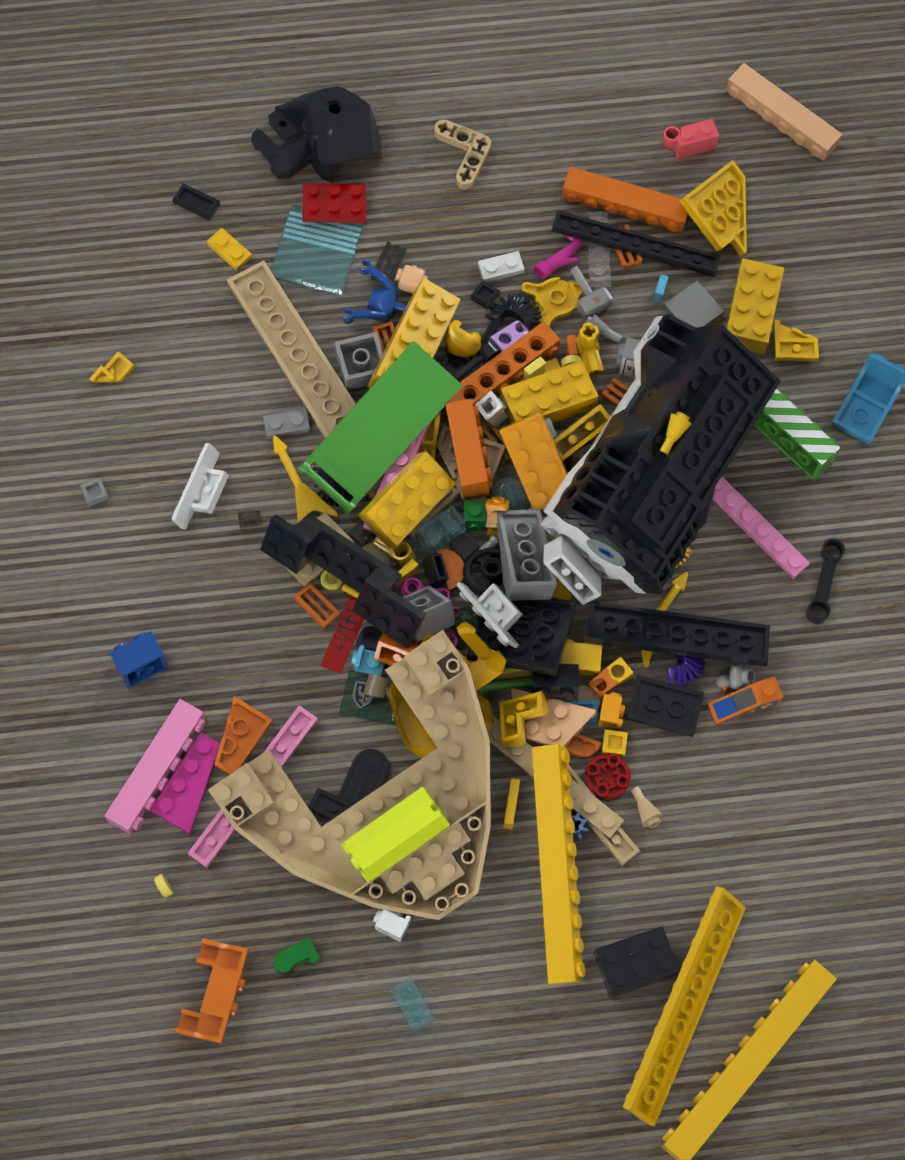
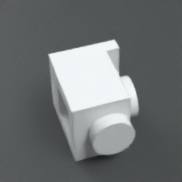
M492 391L475 404L486 421L497 427L509 417L505 410L507 406Z
M378 909L373 922L376 923L375 930L401 942L411 922V917L406 915L404 919L402 918L403 914L399 912Z

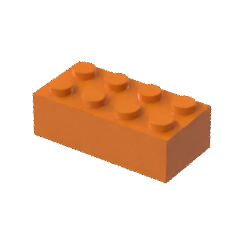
M472 398L445 403L463 500L490 496L489 488H493L492 477L484 444L482 426L480 424L478 406H473Z

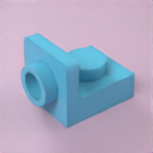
M360 645L358 651L354 650L351 661L354 664L355 672L366 675L376 674L381 677L385 663L375 660V652L366 650L364 645Z

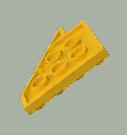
M732 160L679 202L717 252L730 243L741 257L747 252L745 175Z

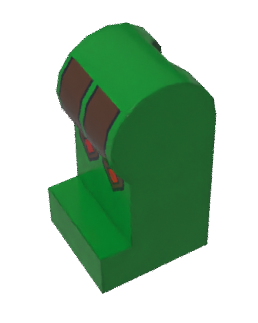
M309 937L279 952L274 957L273 963L275 970L279 974L288 975L293 972L295 967L307 961H310L312 966L321 961Z

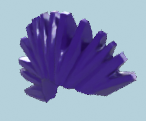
M676 655L679 666L668 669V684L671 685L674 678L678 686L681 685V682L683 686L686 685V678L691 683L695 682L694 677L700 678V674H703L702 670L705 669L703 666L705 662L702 660L705 659Z

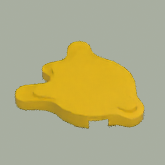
M560 277L550 278L538 284L524 282L521 287L523 294L535 299L536 304L534 307L539 306V311H541L539 315H542V319L539 321H545L549 327L555 320L571 315L575 311L580 297L584 294L577 282L569 281L568 283L560 280Z

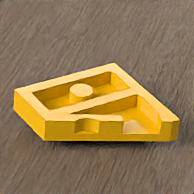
M774 320L775 361H818V338L810 334H804L797 328H788L780 324L781 321Z

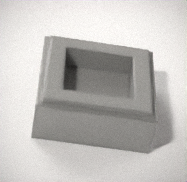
M101 477L80 485L88 507L109 499Z

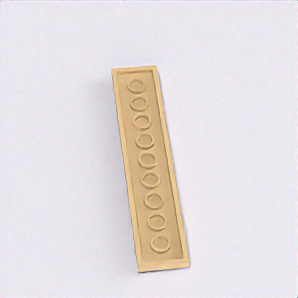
M263 260L227 279V284L324 438H326L356 403Z

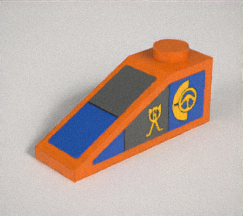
M774 676L750 684L707 705L715 725L779 705L783 695Z

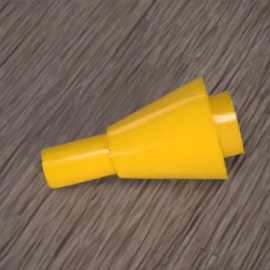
M681 412L671 413L666 439L660 449L661 452L668 454L674 442L692 425L688 421L689 417Z

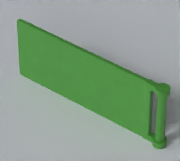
M411 342L297 471L301 474L304 473L339 504L343 508L342 511L348 515L442 410L445 403H448L459 391L462 384L416 342ZM315 462L354 498L350 502L347 501L309 466Z

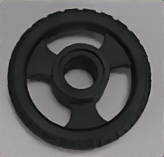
M499 548L480 549L471 554L464 564V582L478 596H481L492 583L499 587L503 582ZM475 563L481 565V577L478 581H474L471 576V569ZM504 586L500 587V589L506 595Z

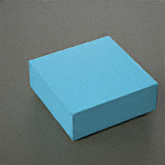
M660 276L654 293V303L661 304L669 276Z

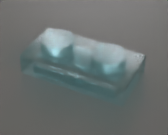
M412 978L390 989L413 1032L435 1021Z

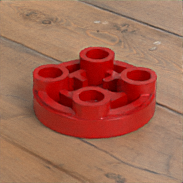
M617 754L598 755L586 766L584 772L585 785L598 799L607 801L617 799L626 792L630 784L631 775L629 767Z

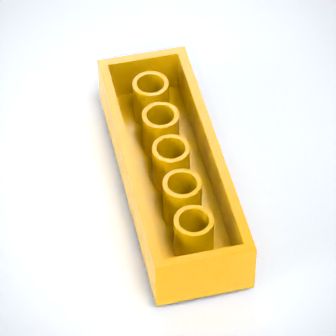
M423 278L414 290L367 387L371 388L413 341L433 358L461 299Z

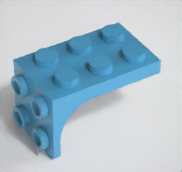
M870 353L831 425L870 445L905 383V368L887 361L882 355Z

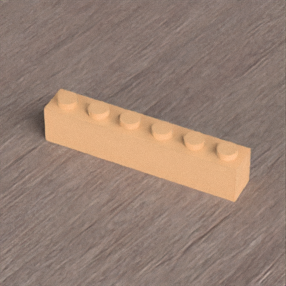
M745 63L728 79L726 91L733 98L739 99L748 109L754 110L761 115L765 121L772 123L781 133L790 136L798 145L809 150L813 156L824 161L839 145L842 137L841 132Z

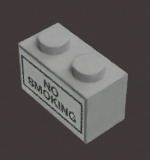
M627 337L625 345H620L616 366L619 367L618 375L635 379L633 351L640 340Z

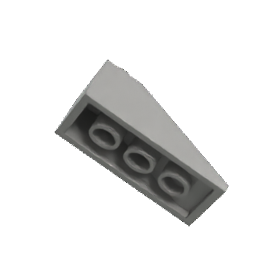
M498 510L496 514L506 596L510 601L551 599L557 582L555 575L543 563L544 545L548 542L545 529L541 526L543 522L541 510Z

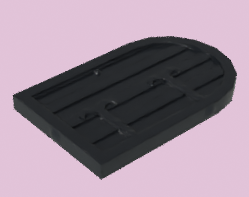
M366 749L358 753L351 763L338 797L355 805L381 787L389 771L386 756L375 749Z

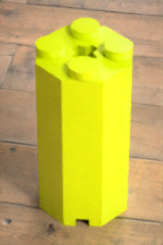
M422 786L350 838L343 841L341 845L348 855L352 854L351 858H349L357 870L362 868L360 872L367 883H369L450 826V823L425 787Z

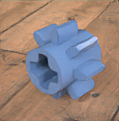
M578 812L576 816H571L574 824L579 825L578 830L573 833V838L577 837L581 841V833H588V829L583 827L588 820H582L579 817L580 812Z

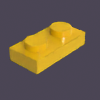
M223 228L207 240V245L236 271L240 270L252 259V254Z

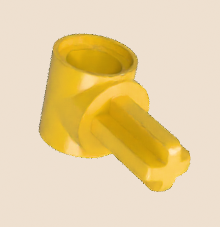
M378 537L375 538L374 544L387 553L388 558L397 562L400 567H404L411 559L415 561V553L407 542L401 541L398 546L387 547ZM407 551L404 557H399L402 552Z

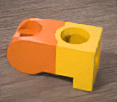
M619 657L591 680L588 685L599 699H602L604 694L612 692L624 682L632 679L634 672L622 657Z

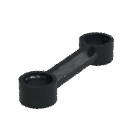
M493 341L487 342L479 349L474 358L452 376L461 382L501 353V350Z
M835 538L825 541L820 551L823 565L815 598L806 610V617L813 624L824 623L831 612L827 602L837 562L841 560L845 553L844 544ZM826 546H836L840 550V555L837 557L829 556L825 551ZM815 605L821 606L826 612L825 617L816 618L813 616L811 607Z

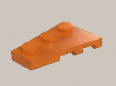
M234 696L224 735L214 763L215 767L228 775L242 767L273 723V720Z

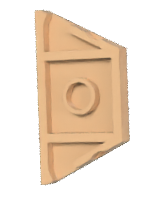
M514 688L511 690L512 699L532 694ZM547 699L548 715L525 720L526 740L543 745L560 744L566 747L571 742V739L583 730V726L596 716L597 712L594 709L564 701Z

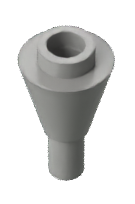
M596 314L593 317H587L585 323L591 322L594 326H597L600 337H607L616 343L620 342L622 335L610 330L611 328Z

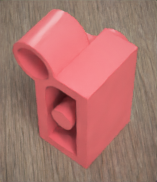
M713 119L682 126L680 130L677 127L669 126L664 130L662 144L667 149H673L676 158L681 159L716 149L719 133Z

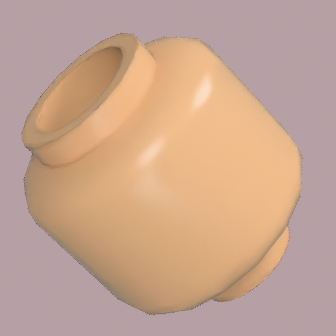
M406 264L403 269H398L395 280L399 281L398 288L400 290L413 294L423 278L427 279L428 276L425 275L423 268Z

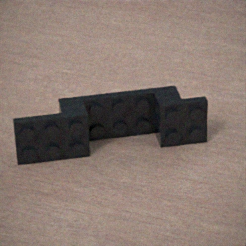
M309 513L295 526L276 514L271 518L260 548L262 552L295 574L312 561L359 592L352 612L405 647L409 648L413 644L426 613L395 593L402 576L401 573Z

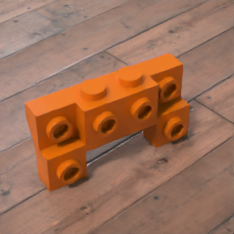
M202 938V947L196 963L212 967L200 1013L182 1008L181 1019L175 1033L222 1045L228 1022H230L231 1017H235L239 1006V1003H236L238 993L242 994L245 986V979H242V974L249 950L248 948Z

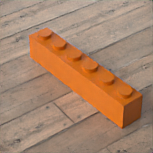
M571 166L563 186L562 198L568 202H577L592 209L605 210L609 214L622 215L630 220L643 221L651 226L667 228L671 232L682 233L687 220L688 212L679 202L682 198Z

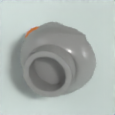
M734 663L730 666L729 676L720 675L716 680L717 687L723 690L724 693H727L730 687L737 691L753 684L755 673L752 668H747L744 664Z

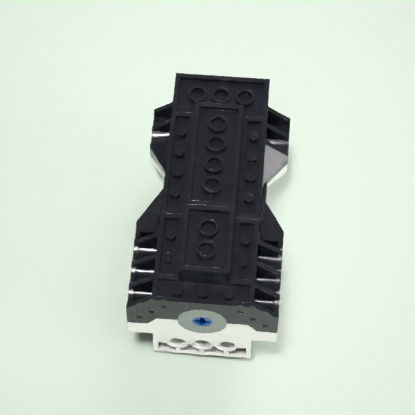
M672 315L655 317L633 351L635 380L589 451L562 481L543 512L548 516L541 523V526L555 539L563 535L597 572L601 579L622 580L636 593L662 594L664 591L663 586L674 575L677 564L684 559L686 549L695 541L698 530L707 522L718 481L781 382L723 324L694 327ZM681 412L689 417L688 421L692 425L674 442L670 452L665 454L660 449L666 439L671 413Z

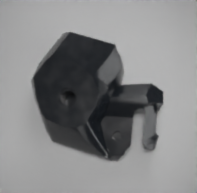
M342 87L316 90L276 106L275 111L268 115L269 125L285 141L282 146H278L258 128L252 133L251 137L255 150H259L271 164V172L278 179H290L311 164L317 175L333 183L335 167L338 163L371 152H376L382 159L381 139L370 104Z

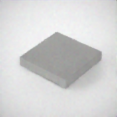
M698 281L664 304V308L670 315L694 327L708 326L724 314V310Z

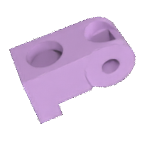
M518 320L490 336L489 341H493L502 352L527 334L529 330Z

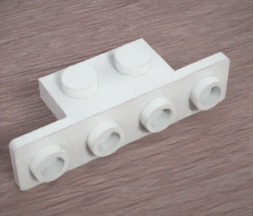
M205 443L179 503L174 510L172 521L181 529H187L194 511L213 513L229 477L225 471L213 469L220 453L210 443Z
M458 582L456 586L461 590L460 596L468 603L471 602L473 604L472 610L478 616H483L486 619L484 624L491 631L498 633L497 639L506 647L510 645L517 648L519 644L509 634L508 629L523 614L496 584L492 583L478 598L468 586Z

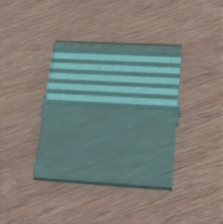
M292 205L284 232L279 239V247L271 269L272 274L279 280L342 295L350 267L355 259V251L364 223L302 222V206Z

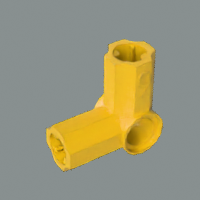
M588 322L583 324V327L579 330L578 337L575 339L578 356L582 358L591 379L603 374L604 369L599 355L598 327Z

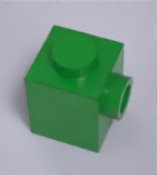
M464 500L463 530L473 532L485 531L486 501Z

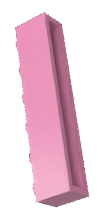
M182 699L178 700L105 814L108 822L130 835L134 830L137 831L144 821L143 815L147 810L150 811L156 802L155 796L159 790L163 791L169 781L167 778L171 771L175 772L180 765V757L183 752H188L194 742L192 738L196 732L200 733L205 726L206 721L204 720L205 715L203 711Z

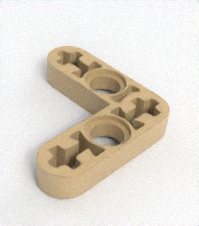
M439 120L434 127L435 137L442 142L467 151L456 174V185L464 190L470 189L475 184L490 153L491 139L482 133L451 121ZM444 128L447 129V131H444V133L440 132V130H443ZM465 134L468 136V140L464 142L459 141L457 136ZM481 143H485V146H482L479 153L478 145H481ZM475 158L479 161V164L471 166L468 160ZM467 171H469V179L465 182L462 181V178H465Z

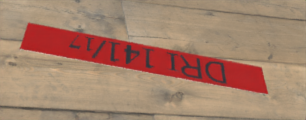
M349 595L320 664L321 667L340 674L364 620L352 612L357 600L352 595Z

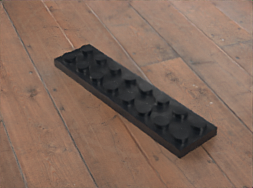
M590 601L585 642L767 667L770 625Z

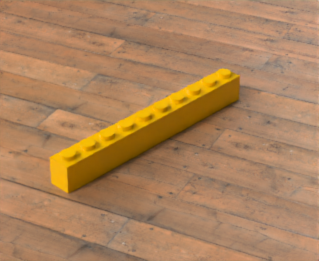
M560 744L532 747L548 984L582 983L585 976V965L582 962L581 954L584 950L582 938H580L582 919L578 913L580 894L576 885L578 869L575 866L574 858L577 854L576 845L573 843L575 824L571 817L573 799L570 796L569 789L572 783L571 775L568 772L570 755L567 748Z
M816 960L810 964L807 962L803 964L797 972L800 977L796 982L791 980L782 990L785 993L781 1000L776 998L768 1007V1010L771 1011L766 1018L761 1016L753 1026L756 1031L752 1036L746 1035L738 1044L741 1048L736 1055L731 1053L723 1062L726 1068L721 1074L717 1071L708 1081L711 1085L706 1092L701 1090L693 1099L695 1106L690 1111L685 1109L677 1119L680 1122L675 1130L670 1128L662 1137L665 1142L661 1147L674 1159L691 1160L836 981L837 978Z

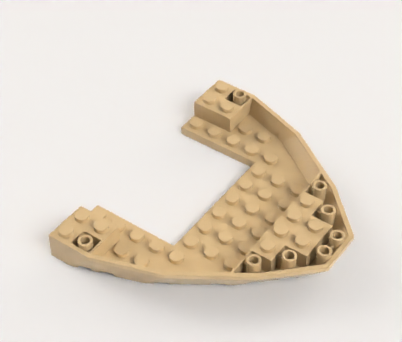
M443 630L385 670L438 748L324 826L319 824L270 749L208 789L232 827L293 875L373 908L440 920L478 894L491 828L490 740L470 669ZM424 786L438 808L445 815L450 826L367 883L360 872L362 868L357 870L349 859L352 854L348 855L341 843Z

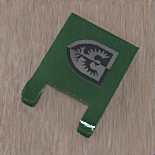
M349 670L339 714L397 726L394 713L386 712L389 702L386 695L385 698L363 695L369 674ZM384 677L388 680V686L390 683H393L390 677Z

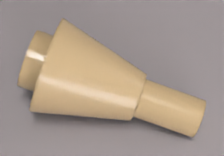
M639 787L633 788L631 792L637 801L642 826L649 828L658 826L661 823L663 814L645 798Z

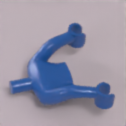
M362 260V264L368 266V268L360 267V273L362 275H372L381 282L385 289H373L368 302V310L353 311L351 308H345L344 312L351 316H342V321L345 324H351L354 318L387 321L394 310L404 312L407 304L397 302L398 289L384 273L372 267L370 260Z

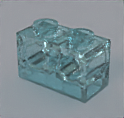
M452 505L417 528L416 539L429 555L463 534L466 529V522Z

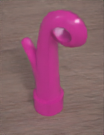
M566 236L567 239L572 241L569 245L548 259L541 260L533 267L537 277L545 280L556 269L570 263L579 262V257L571 256L581 247L584 240Z

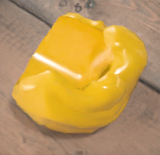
M453 320L448 325L444 335L448 353L459 358L474 357L481 348L480 334L466 332L459 328L462 324L461 321Z

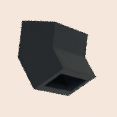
M431 553L422 560L428 585L432 588L443 586V583L449 577L442 554Z

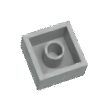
M377 332L334 342L336 358L347 391L368 385L383 355Z

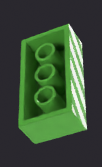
M777 389L754 424L813 481L819 478L833 464L840 450L834 438L828 437L822 431L819 424L812 422L801 408L796 407L790 402L789 397L785 393Z

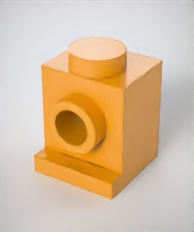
M614 692L604 694L598 726L616 730L621 729L625 705H621V694Z

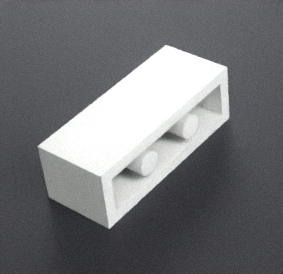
M563 535L544 545L543 563L582 605L601 596V577Z

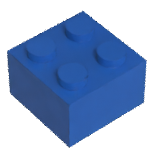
M151 631L138 634L134 637L133 641L127 644H119L110 652L112 660L128 689L168 668L165 656Z

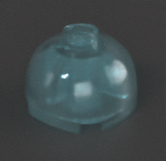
M502 476L493 483V488L489 490L490 496H488V499L503 497L505 500L510 501V510H528L531 507V503L518 476Z

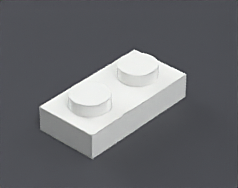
M519 251L478 261V268L482 280L485 282L523 274L525 271Z

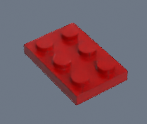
M303 183L302 222L366 223V184Z

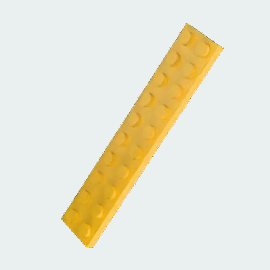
M716 886L713 895L710 897L708 907L701 918L700 926L691 942L686 959L682 963L677 980L673 984L672 992L663 1008L658 1025L654 1029L649 1046L645 1050L644 1058L635 1074L630 1091L625 1097L623 1108L646 1124L654 1127L746 909L742 903L722 887Z

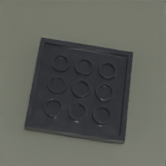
M553 597L545 600L511 601L523 614L508 629L509 634L519 644L517 648L510 645L504 646L497 639L498 633L491 631L484 624L486 619L483 616L478 617L475 633L490 649L499 651L506 659L505 667L557 676L575 614L576 602ZM469 647L467 660L477 661L478 656Z

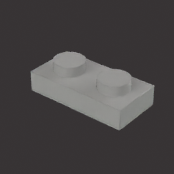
M306 409L263 416L267 439H272L274 435L284 437L310 432Z

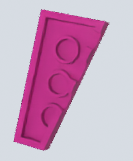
M203 733L199 734L150 809L152 813L191 835L209 777L214 768L220 743Z

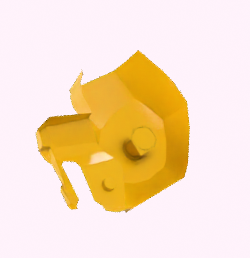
M465 621V623H461L457 627L458 634L475 652L478 660L469 663L459 651L458 653L470 669L488 733L495 722L493 709L490 703L477 691L503 673L506 659L499 651L490 649L475 633L476 628ZM428 633L426 636L423 637L422 643H424L434 635ZM393 682L389 687V697L397 728L406 748L423 758L438 747Z

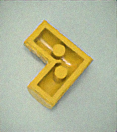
M542 691L499 702L501 743L509 748L521 747L526 743L525 720L545 716L549 713L548 702Z

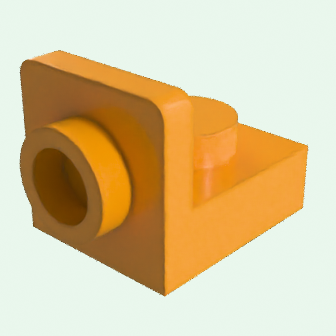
M492 497L487 500L485 504L486 527L498 528L496 513L498 510H510L509 500H505L503 497Z

